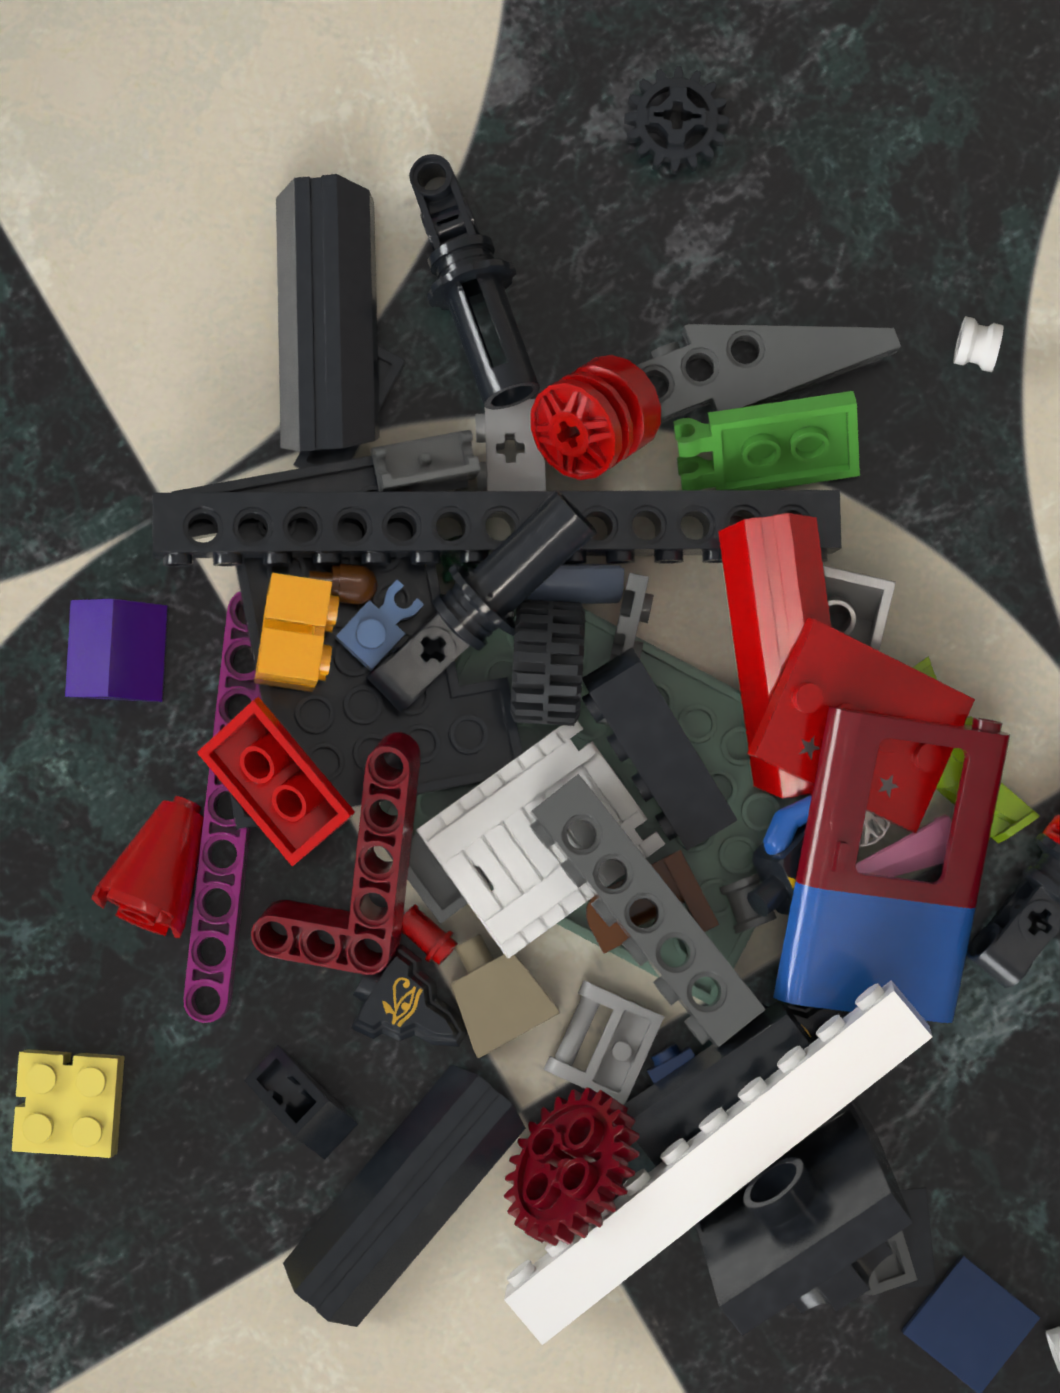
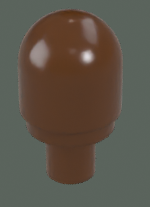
M342 563L339 566L332 565L331 572L309 571L308 576L311 579L332 582L330 595L339 596V603H366L374 597L378 586L377 578L373 571L363 565Z

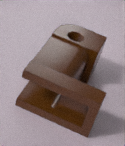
M681 850L651 864L679 901L685 904L690 915L704 932L719 925ZM625 878L607 888L616 889L620 887ZM594 896L586 906L585 916L601 951L605 954L622 945V942L629 937L617 922L609 927L591 905V903L598 899ZM638 899L631 905L629 916L633 924L639 927L656 918V909L650 901Z

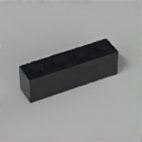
M633 648L628 649L582 677L589 691L587 695L582 697L583 702L596 723L606 719L614 733L606 737L621 763L629 758L631 759L638 773L631 776V779L645 802L652 798H655L662 812L655 815L670 841L679 837L688 851L737 821L729 804Z

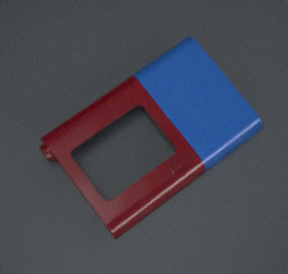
M829 706L773 998L794 1005L852 1012L858 1007L855 1004L856 999L865 990L877 983L883 987L892 980L925 1021L952 1023L954 1021L1010 740V734L1001 731L1003 723L973 717L972 725L956 726ZM886 738L959 748L965 754L942 874L935 882L859 873L856 869L857 855L878 748L881 741Z

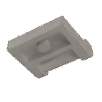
M584 980L578 994L582 995L555 1057L549 1056L544 1070L584 1089L589 1087L597 1093L599 1090H602L624 1105L664 1016ZM601 1004L613 1009L586 1071H582L572 1065L596 1011Z

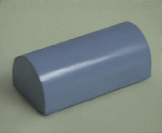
M562 564L526 600L581 602V604L619 603L624 589V568H621V565Z

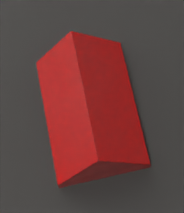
M259 696L197 752L291 866L299 862L355 814L352 807Z

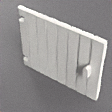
M578 720L574 726L561 725L416 829L507 959L595 896L586 883L578 888L560 866L567 859L556 845L553 844L547 849L529 827V825L536 821L530 812L577 774L583 778L645 858L665 845L657 831L644 840L635 831V828L642 825L648 818L593 741L584 745L579 751L570 738L583 730ZM577 821L569 826L567 838L574 848L584 850L593 844L595 833L588 823ZM615 860L603 862L598 871L599 880L605 887L625 874L624 867Z

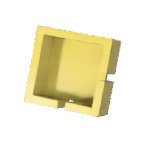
M30 1049L19 1052L16 1097H26L25 1103L15 1106L12 1151L111 1158L116 1155L118 1151L124 1056L79 1053L73 1056V1065H65L71 1061V1052Z

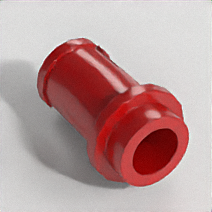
M416 904L403 915L401 932L427 954L425 957L426 961L430 962L433 960L440 965L458 945L452 938L454 933L451 930L446 933L424 914Z

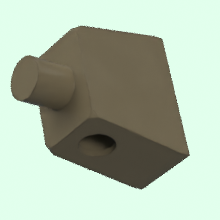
M480 934L455 947L468 974L453 981L451 985L477 1058L486 1055L560 1014L557 1006L515 954L508 959L505 954L494 959Z

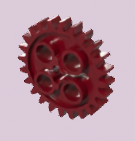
M586 1087L583 1094L575 1089L571 1090L568 1101L557 1096L553 1111L545 1107L541 1109L542 1121L539 1124L531 1121L528 1123L531 1135L528 1139L518 1138L517 1143L522 1148L520 1155H514L509 1159L512 1164L516 1165V1169L505 1176V1181L514 1185L504 1194V1198L512 1202L507 1212L516 1218L514 1223L516 1227L525 1231V1234L541 1243L545 1241L552 1246H556L559 1240L570 1245L575 1234L585 1239L588 1235L589 1223L599 1228L603 1225L601 1213L605 1209L613 1213L616 1211L613 1198L615 1195L627 1194L628 1191L621 1184L624 1178H630L635 1175V1171L627 1166L628 1162L637 1158L640 1153L630 1147L640 1136L639 1133L631 1129L636 1120L627 1114L628 1107L602 1090H599L597 1093L591 1088Z

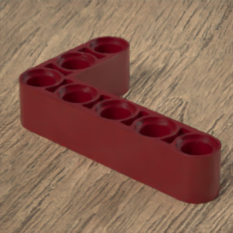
M393 732L386 735L367 758L350 911L291 900L275 901L269 905L252 927L251 939L255 948L261 954L272 958L364 975L379 973L389 963L397 951L401 940L421 761L420 748L416 740L410 735L402 732ZM384 752L396 754L403 763V769H396L387 764ZM379 799L391 801L396 806L398 815L385 813L379 805ZM374 846L386 848L391 853L393 861L381 860L376 855ZM369 893L380 894L385 898L388 907L375 905L371 901ZM270 921L282 924L287 931V935L276 933L272 929ZM317 930H324L332 935L335 944H328L322 941L317 934ZM364 939L375 940L380 944L383 952L376 953L371 951L366 946Z

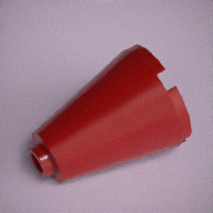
M175 796L173 802L162 801L95 887L91 899L103 909L107 900L118 906L119 908L115 916L137 927L166 936L169 928H171L174 937L180 938L186 926L199 861L204 817L199 813L202 808L198 804L179 796Z

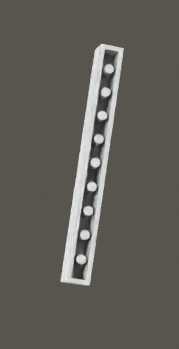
M892 980L883 987L877 983L865 990L855 1001L858 1007L843 1019L840 1015L830 1018L816 1031V1035L819 1038L804 1050L800 1046L791 1049L777 1062L779 1070L765 1081L761 1077H757L749 1082L738 1093V1097L741 1100L726 1112L720 1107L710 1113L699 1125L702 1131L688 1142L681 1138L671 1144L660 1156L663 1162L649 1173L645 1169H641L634 1176L630 1177L623 1184L628 1191L627 1194L620 1195L613 1200L616 1211L613 1213L605 1209L601 1213L603 1225L600 1228L589 1223L587 1237L584 1239L575 1234L570 1245L560 1240L556 1246L548 1243L545 1247L548 1253L537 1262L532 1264L530 1260H527L510 1273L507 1277L509 1284L506 1287L504 1300L542 1345L932 1038L928 1023Z

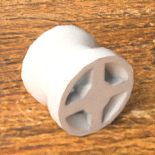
M965 316L957 339L953 363L962 366L968 362L975 363L980 366L981 370L992 372L1001 345L1003 325L993 323L990 326L979 325L975 318Z

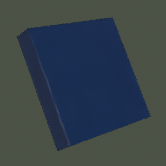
M961 1254L901 1332L975 1392L982 1393L1039 1321L1040 1317Z

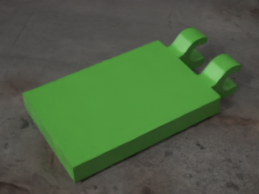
M854 391L709 412V424L701 423L692 418H682L673 422L675 440H677L679 457H677L678 475L681 477L682 490H702L712 487L715 490H770L860 476L857 402ZM711 451L712 460H706L697 455Z

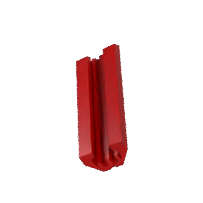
M784 513L768 517L743 519L718 531L748 749L806 619H816L831 627L817 517ZM749 755L754 787L782 799L799 797L798 795L810 793L812 795L813 785Z

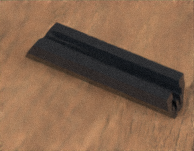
M338 174L321 175V177L310 178V176L297 177L276 197L281 448L294 451L341 449L374 442L380 438L374 201L369 189Z
M451 1065L285 1259L283 1265L294 1293L313 1306L316 1312L328 1322L358 1327L526 1129L514 1105L501 1093L499 1094L480 1075Z

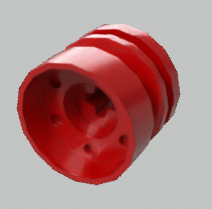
M614 355L595 357L573 373L549 385L537 395L531 408V431L538 450L548 464L561 474L578 480L597 478L620 461L625 460L651 442L661 425V404L650 379L642 369L631 361Z

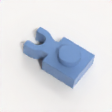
M398 580L388 588L384 597V603L379 609L369 600L335 637L340 644L370 671L378 665L406 634L397 624L400 621L414 617L424 606L417 598L409 608H399L395 604L394 596L399 593L404 585Z

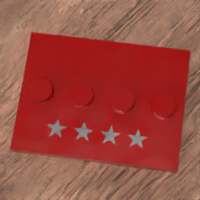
M807 618L747 754L814 786L829 706L962 726L966 722L975 699L816 619ZM892 738L882 740L878 748L866 811L907 831L917 833L954 748Z

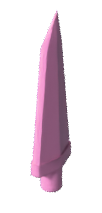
M946 814L937 817L933 822L918 829L917 833H911L856 863L857 871L859 873L895 877L943 864L952 824L950 817Z

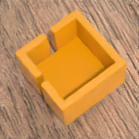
M272 573L267 591L254 680L255 684L313 692L318 680H326V675L328 676L332 646L323 644L324 633L333 631L339 606V596L330 595L332 582Z

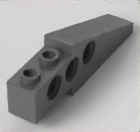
M688 324L684 326L682 332L687 346L680 348L678 342L666 344L651 352L653 359L636 366L642 369L647 377H660L667 385V393L659 398L661 404V423H664L708 405L715 412L766 404L896 354L901 344L894 328ZM737 342H749L757 351V359L748 364L739 363L733 358L731 347ZM693 359L705 360L712 368V376L706 381L693 380L686 372L687 363Z

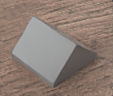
M823 565L831 627L879 651L896 582Z

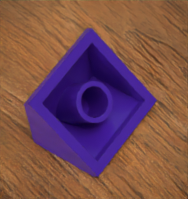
M120 599L71 600L65 697L163 702L168 605Z

